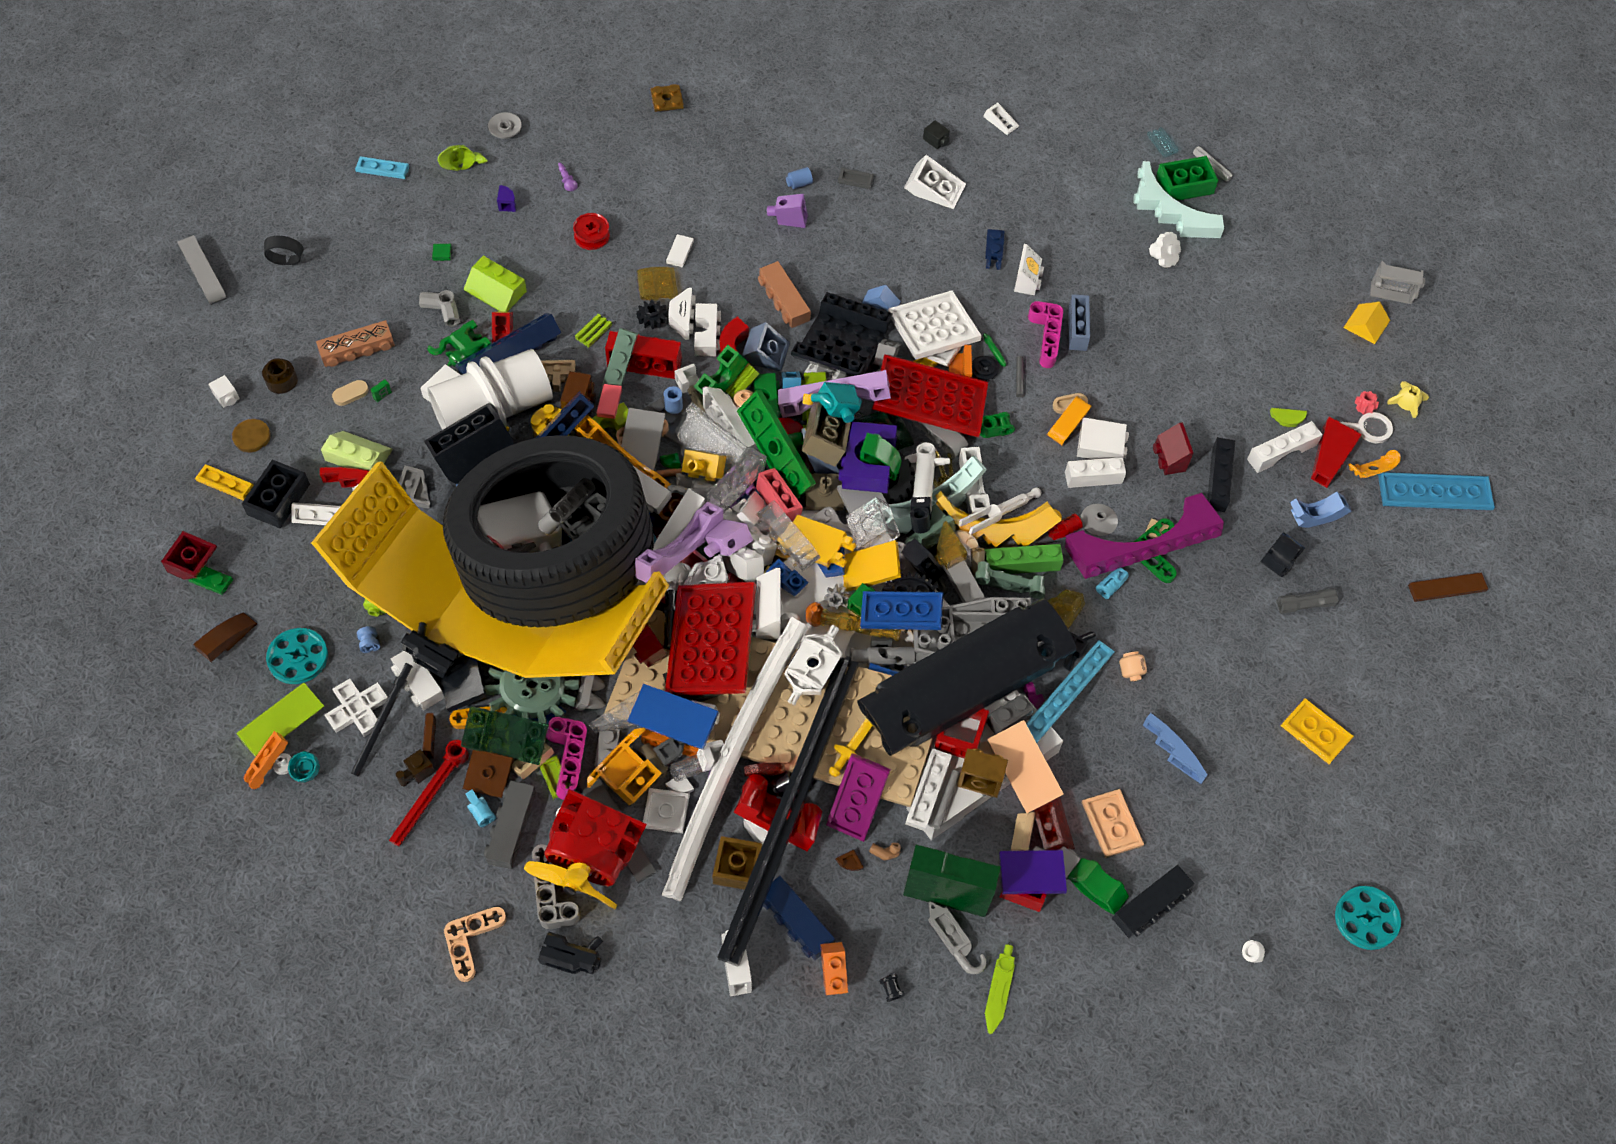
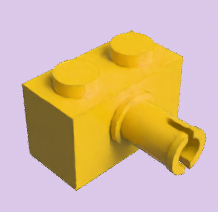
M685 450L681 472L688 473V477L699 478L700 475L705 476V480L716 481V478H723L727 456L697 450Z

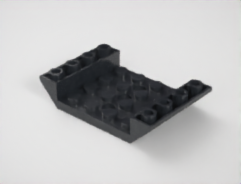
M826 292L821 301L818 316L802 343L796 342L791 355L796 359L848 376L866 374L876 356L878 344L886 336L893 313Z

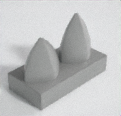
M596 675L581 676L574 710L583 711L585 708L600 709L606 706L601 698L591 693V691H598L606 687L602 679Z

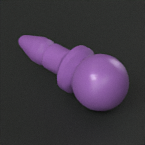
M558 163L559 171L563 177L564 188L567 191L576 190L577 182L573 180L572 175L568 174L565 166L562 163Z

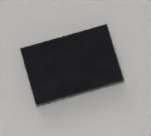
M466 655L458 657L444 679L440 677L446 709L449 713L487 697L477 659Z

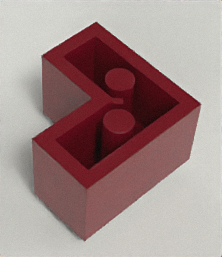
M646 623L632 648L634 647L636 650L634 656L640 664L644 662L649 668L668 655L648 623Z

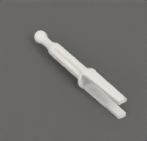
M1033 488L1031 492L1020 494L999 505H989L961 519L959 526L961 527L988 514L990 518L970 528L969 534H973L1000 521L1003 515L1027 504L1029 500L1039 498L1042 492L1039 488Z

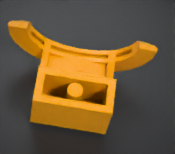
M638 728L629 733L587 777V787L590 788L600 777L628 805L633 804L662 774L648 759L643 761L629 747L646 729Z

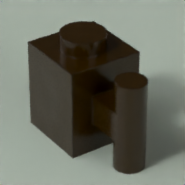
M419 749L403 760L407 769L405 771H397L396 777L400 785L405 787L412 778L418 784L434 774L435 770L430 760Z

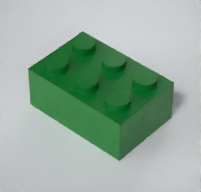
M1207 156L1162 163L1159 165L1156 174V180L1162 189L1177 201L1212 195L1218 183L1217 176Z

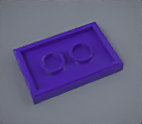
M1063 850L999 852L1002 894H1066L1067 885Z

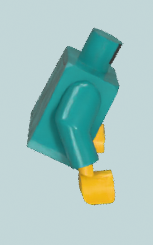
M824 382L818 393L804 394L802 403L807 405H813L814 402L820 403L831 417H839L845 423H850L854 420L855 413L859 411L862 400L857 396L854 385Z

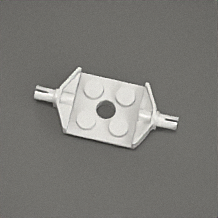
M832 625L827 635H806L784 673L793 687V693L788 700L790 704L792 703L795 706L802 694L821 695L822 688L839 659L843 657L840 649L834 642V637L839 631L838 627ZM815 658L819 661V664L813 668L807 665L808 661Z

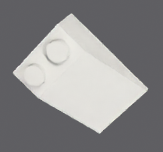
M925 155L916 164L904 188L917 197L954 209L966 184Z

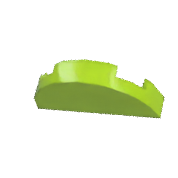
M1270 409L1271 417L1279 422L1281 426L1296 427L1305 420L1307 411Z

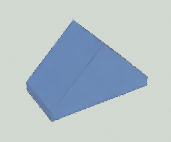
M886 285L868 290L862 303L888 311L889 308L899 306L901 301Z

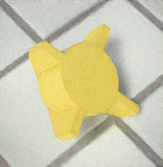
M1402 381L1400 384L1402 389L1399 394L1390 398L1387 403L1388 405L1398 404L1402 409L1410 411L1412 417L1416 418L1419 405L1422 401L1428 400L1429 396L1418 387Z

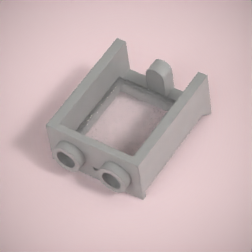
M1381 261L1371 281L1370 296L1412 304L1413 300L1418 298L1419 289L1424 287V270L1419 272L1390 266Z

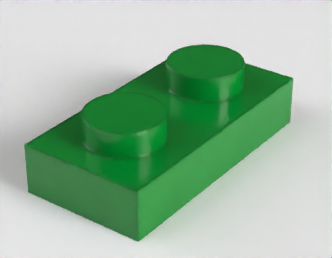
M204 566L196 578L188 579V581L223 595L233 579L228 575Z

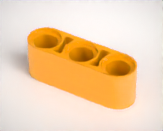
M1076 396L1050 429L1047 436L1062 446L1092 406L1079 396Z

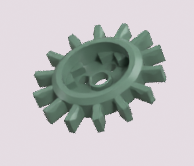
M493 668L489 669V677L500 681V684L485 685L486 695H501L500 698L489 703L490 710L493 712L505 706L508 709L502 716V721L505 725L511 721L514 715L522 717L520 720L521 730L526 731L529 718H538L539 725L544 730L547 728L546 715L553 713L555 717L564 718V712L558 707L561 703L573 707L576 705V698L564 693L565 690L579 689V680L564 681L566 676L524 678L506 670L501 672ZM530 681H535L538 684L535 688L526 686ZM542 686H548V688L542 689ZM523 693H529L528 696H523Z

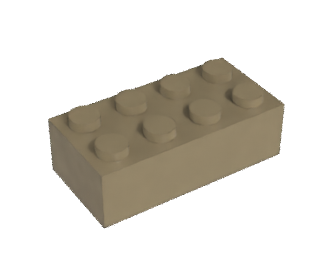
M814 402L809 414L802 451L809 456L818 458L824 463L836 467L846 451L851 422L845 423L842 418L831 417L822 404Z

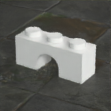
M696 303V327L706 328L707 330L695 332V356H716V350H720V340H717V336H720V325H717V322H721V311H717V304Z

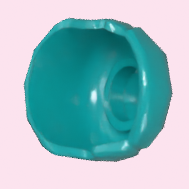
M302 751L295 754L289 760L288 772L290 777L297 782L306 783L311 781L319 773V760L310 752ZM310 770L308 773H305V774H303V773L300 772V771Z

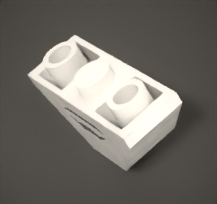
M687 288L673 298L669 304V325L685 340H689L690 334H693L694 327L691 320H694L695 310L692 309V306H695L696 296L692 295V288Z

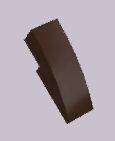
M244 612L214 627L193 645L201 655L210 662H213L224 650L229 651L257 623Z

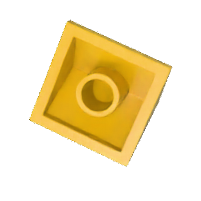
M1381 302L1364 303L1357 306L1344 328L1375 344L1390 322V319Z

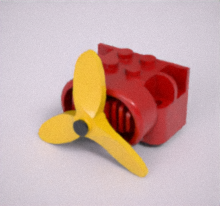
M569 789L550 829V841L544 852L546 859L552 864L529 861L525 864L524 870L537 878L555 885L564 886L563 890L569 894L574 895L576 890L586 893L616 910L617 904L596 891L589 882L601 886L614 885L620 871L625 869L632 858L647 824Z

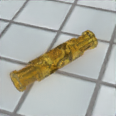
M826 608L822 611L821 626L834 625L839 630L855 631L878 638L888 637L899 641L901 629L865 630L861 629L860 626L861 616L857 617L845 612H831Z

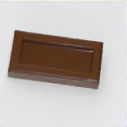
M426 713L422 751L427 758L434 757L437 721L434 713Z

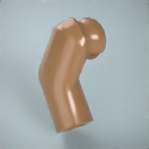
M894 842L889 847L882 848L873 843L869 852L886 861L898 857L901 853V846Z

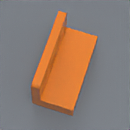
M964 345L963 353H957L949 365V372L972 377L971 345Z

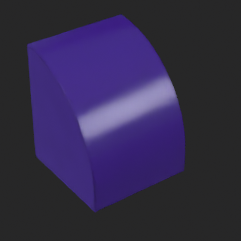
M499 185L497 196L499 211L516 212L514 193L510 188Z

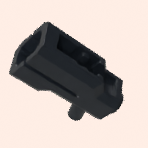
M420 622L418 632L412 630L410 634L406 633L401 641L403 644L402 650L412 655L413 662L444 679L458 658L459 651L445 643L437 644L425 636L427 624Z
M548 931L543 943L547 946H542L538 961L542 965L574 975L581 971L593 975L594 970L598 971L602 960L599 957L598 951L595 950L602 944L603 940L596 936L588 946H578L568 943L566 936Z

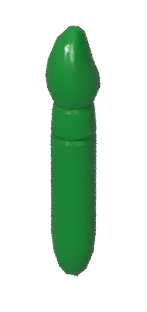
M984 333L985 343L999 364L1005 367L1006 360L992 341V338Z

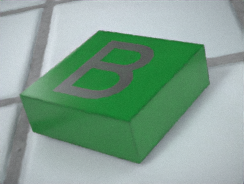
M385 379L370 389L373 399L377 403L392 393L390 385Z

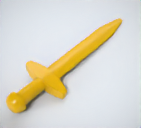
M867 718L846 747L835 744L834 749L841 756L834 766L829 768L831 776L838 777L841 774L840 770L873 725Z

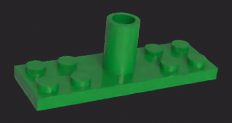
M756 390L737 410V413L769 468H775L799 500L816 484L798 453L803 447V434L800 432L787 434L762 390Z

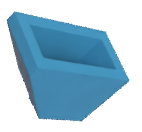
M799 371L781 372L782 389L801 386Z

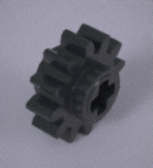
M651 299L649 304L644 301V307L638 306L637 318L639 324L644 323V328L650 325L653 330L655 325L661 328V322L666 323L668 311L666 310V305L661 306L660 301L655 304L653 299Z

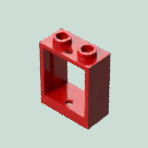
M981 709L969 716V718L980 721L973 743L944 735L945 731L937 735L935 749L965 759L967 748L978 749L988 720L989 710Z

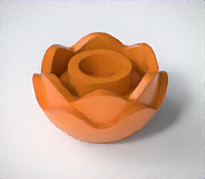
M813 602L806 608V621L814 627L819 626L823 622L822 613L824 609L820 603Z

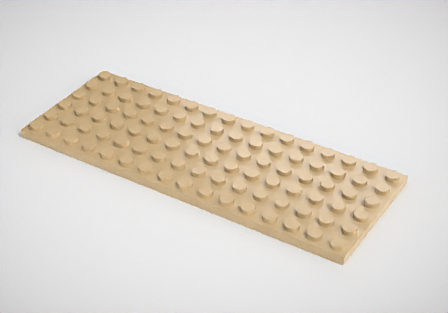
M655 609L647 623L664 647L665 614L663 611ZM751 636L746 693L722 694L703 701V703L716 705L720 713L719 722L717 725H714L707 743L718 740L725 742L752 686L776 643ZM634 647L631 648L626 656L604 715L629 723L627 720L643 683L665 691L666 684L663 674L668 670L670 650L665 649L668 655L648 668L644 662L642 664L638 662L634 656L636 650ZM798 649L795 650L790 661L792 660L793 656L795 655ZM787 664L740 757L763 764L775 763L774 766L776 765V768L793 772L830 679L827 680L822 688L821 695L802 694L794 706L788 702L793 693V687L784 674L788 668ZM858 667L814 779L840 786L849 760L840 770L841 774L838 777L831 776L829 768L833 767L841 756L834 749V746L837 744L846 747L865 721L866 717L859 709L857 700L875 691L877 685L891 677V675ZM910 717L903 718V722L909 720ZM872 726L854 753L891 769L880 799L911 808L933 738L916 747L907 746L896 754L889 756L883 748L881 734Z

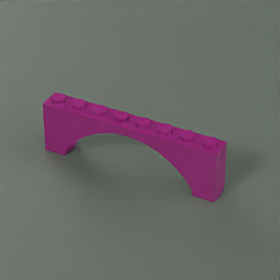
M1199 493L1185 498L1183 516L1172 529L1161 536L1141 542L1124 543L1100 539L1081 530L1066 535L1065 548L1083 577L1087 579L1212 538H1217L1222 535L1224 522L1204 495Z

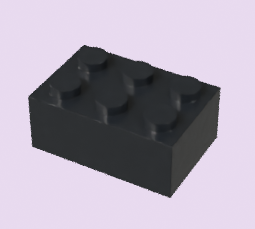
M272 459L242 502L246 514L280 529L292 512L291 504L294 502L298 503L310 486L306 473Z

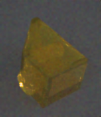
M945 521L943 522L937 545L936 559L941 566L944 565L948 570L967 559V551L949 523Z

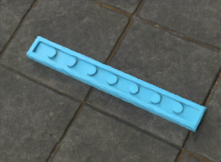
M1100 640L1026 723L1036 743L1039 742L1114 654V651Z

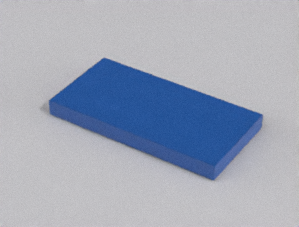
M863 591L861 629L941 630L943 592Z
M643 683L627 721L704 750L719 712Z

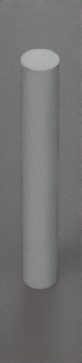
M952 770L932 825L936 829L941 828L960 775L959 771Z

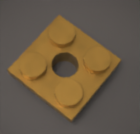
M671 84L670 86L650 88L655 112L684 108L679 85Z

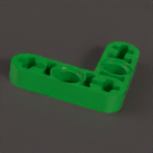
M1166 518L1161 519L1134 542L1148 540L1147 536L1150 533L1161 536L1159 532L1163 526L1161 523L1169 526L1168 529H1164L1161 532L1162 534L1172 529L1174 523ZM1161 555L1153 557L1158 561L1157 565H1151L1148 560L1140 561L1164 583H1171L1176 577V569ZM1164 572H1166V573H1167V572H1170V573H1171L1170 576H1169V575L1164 576Z

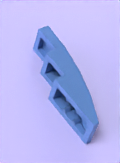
M1150 713L1143 726L1157 735L1158 738L1155 743L1171 754L1167 761L1202 784L1207 773L1197 757L1179 736L1160 719Z

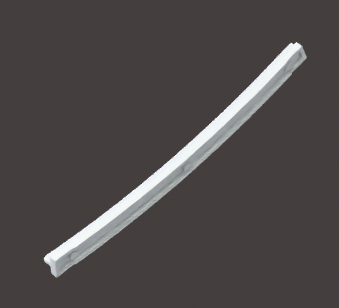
M793 617L790 618L783 634L780 635L724 742L687 826L662 896L673 898L677 901H681L684 896L699 852L739 758L776 684L807 631L808 626Z

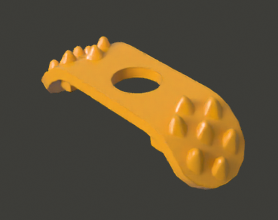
M1390 450L1386 455L1381 456V459L1363 465H1352L1349 463L1348 466L1349 470L1354 471L1356 476L1359 475L1360 478H1367L1394 469L1400 462L1401 456L1398 451ZM1370 466H1375V467H1378L1379 469H1378V470H1371V469H1369V467H1370Z

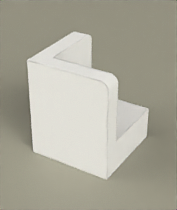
M695 364L675 370V381L682 393L688 392L687 389L691 385L694 386L699 380L696 375Z
M723 740L706 743L704 750L698 749L696 755L703 772L712 770L724 745Z

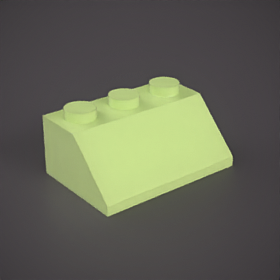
M345 431L331 434L321 448L325 461L344 468L370 471L377 462L385 463L393 450L390 447Z

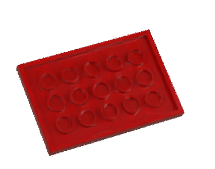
M884 354L880 371L886 370L891 398L874 401L872 409L979 437L988 382Z
M755 582L678 585L665 692L674 695L746 693L756 593Z

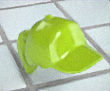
M464 145L449 146L438 156V163L442 168L454 171L466 170L475 162L484 164L488 161L481 153H473Z

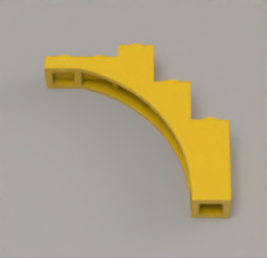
M942 491L935 495L938 500L935 502L942 512L946 510L954 519L956 530L969 532L972 526L987 519L979 518L960 527L959 521L971 514L952 505ZM1047 501L1029 513L1018 517L1000 519V521L972 535L976 539L983 535L982 537L987 544L992 543L995 548L1011 535L1018 545L1028 546L1060 522L1061 519Z

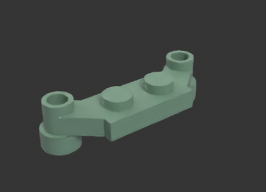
M981 561L978 563L974 576L977 584L1017 593L1029 592V595L1035 599L1045 597V578L1043 576L1036 575L1033 579H1026L1020 575H1011L1000 570H992L988 562Z

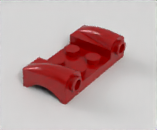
M752 774L742 786V795L734 813L769 831L781 800L766 792L768 781L763 776ZM806 803L802 807L789 839L791 844L806 852L816 839L823 813L820 807L812 803Z

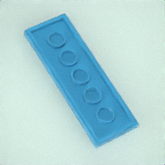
M1388 472L1378 474L1383 506L1494 510L1495 508L1489 476Z

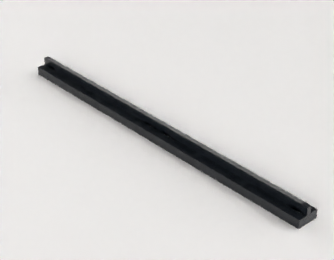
M849 656L840 658L834 668L717 956L720 961L737 967L740 965L859 667L858 662L852 661ZM736 947L733 957L731 958L733 950Z

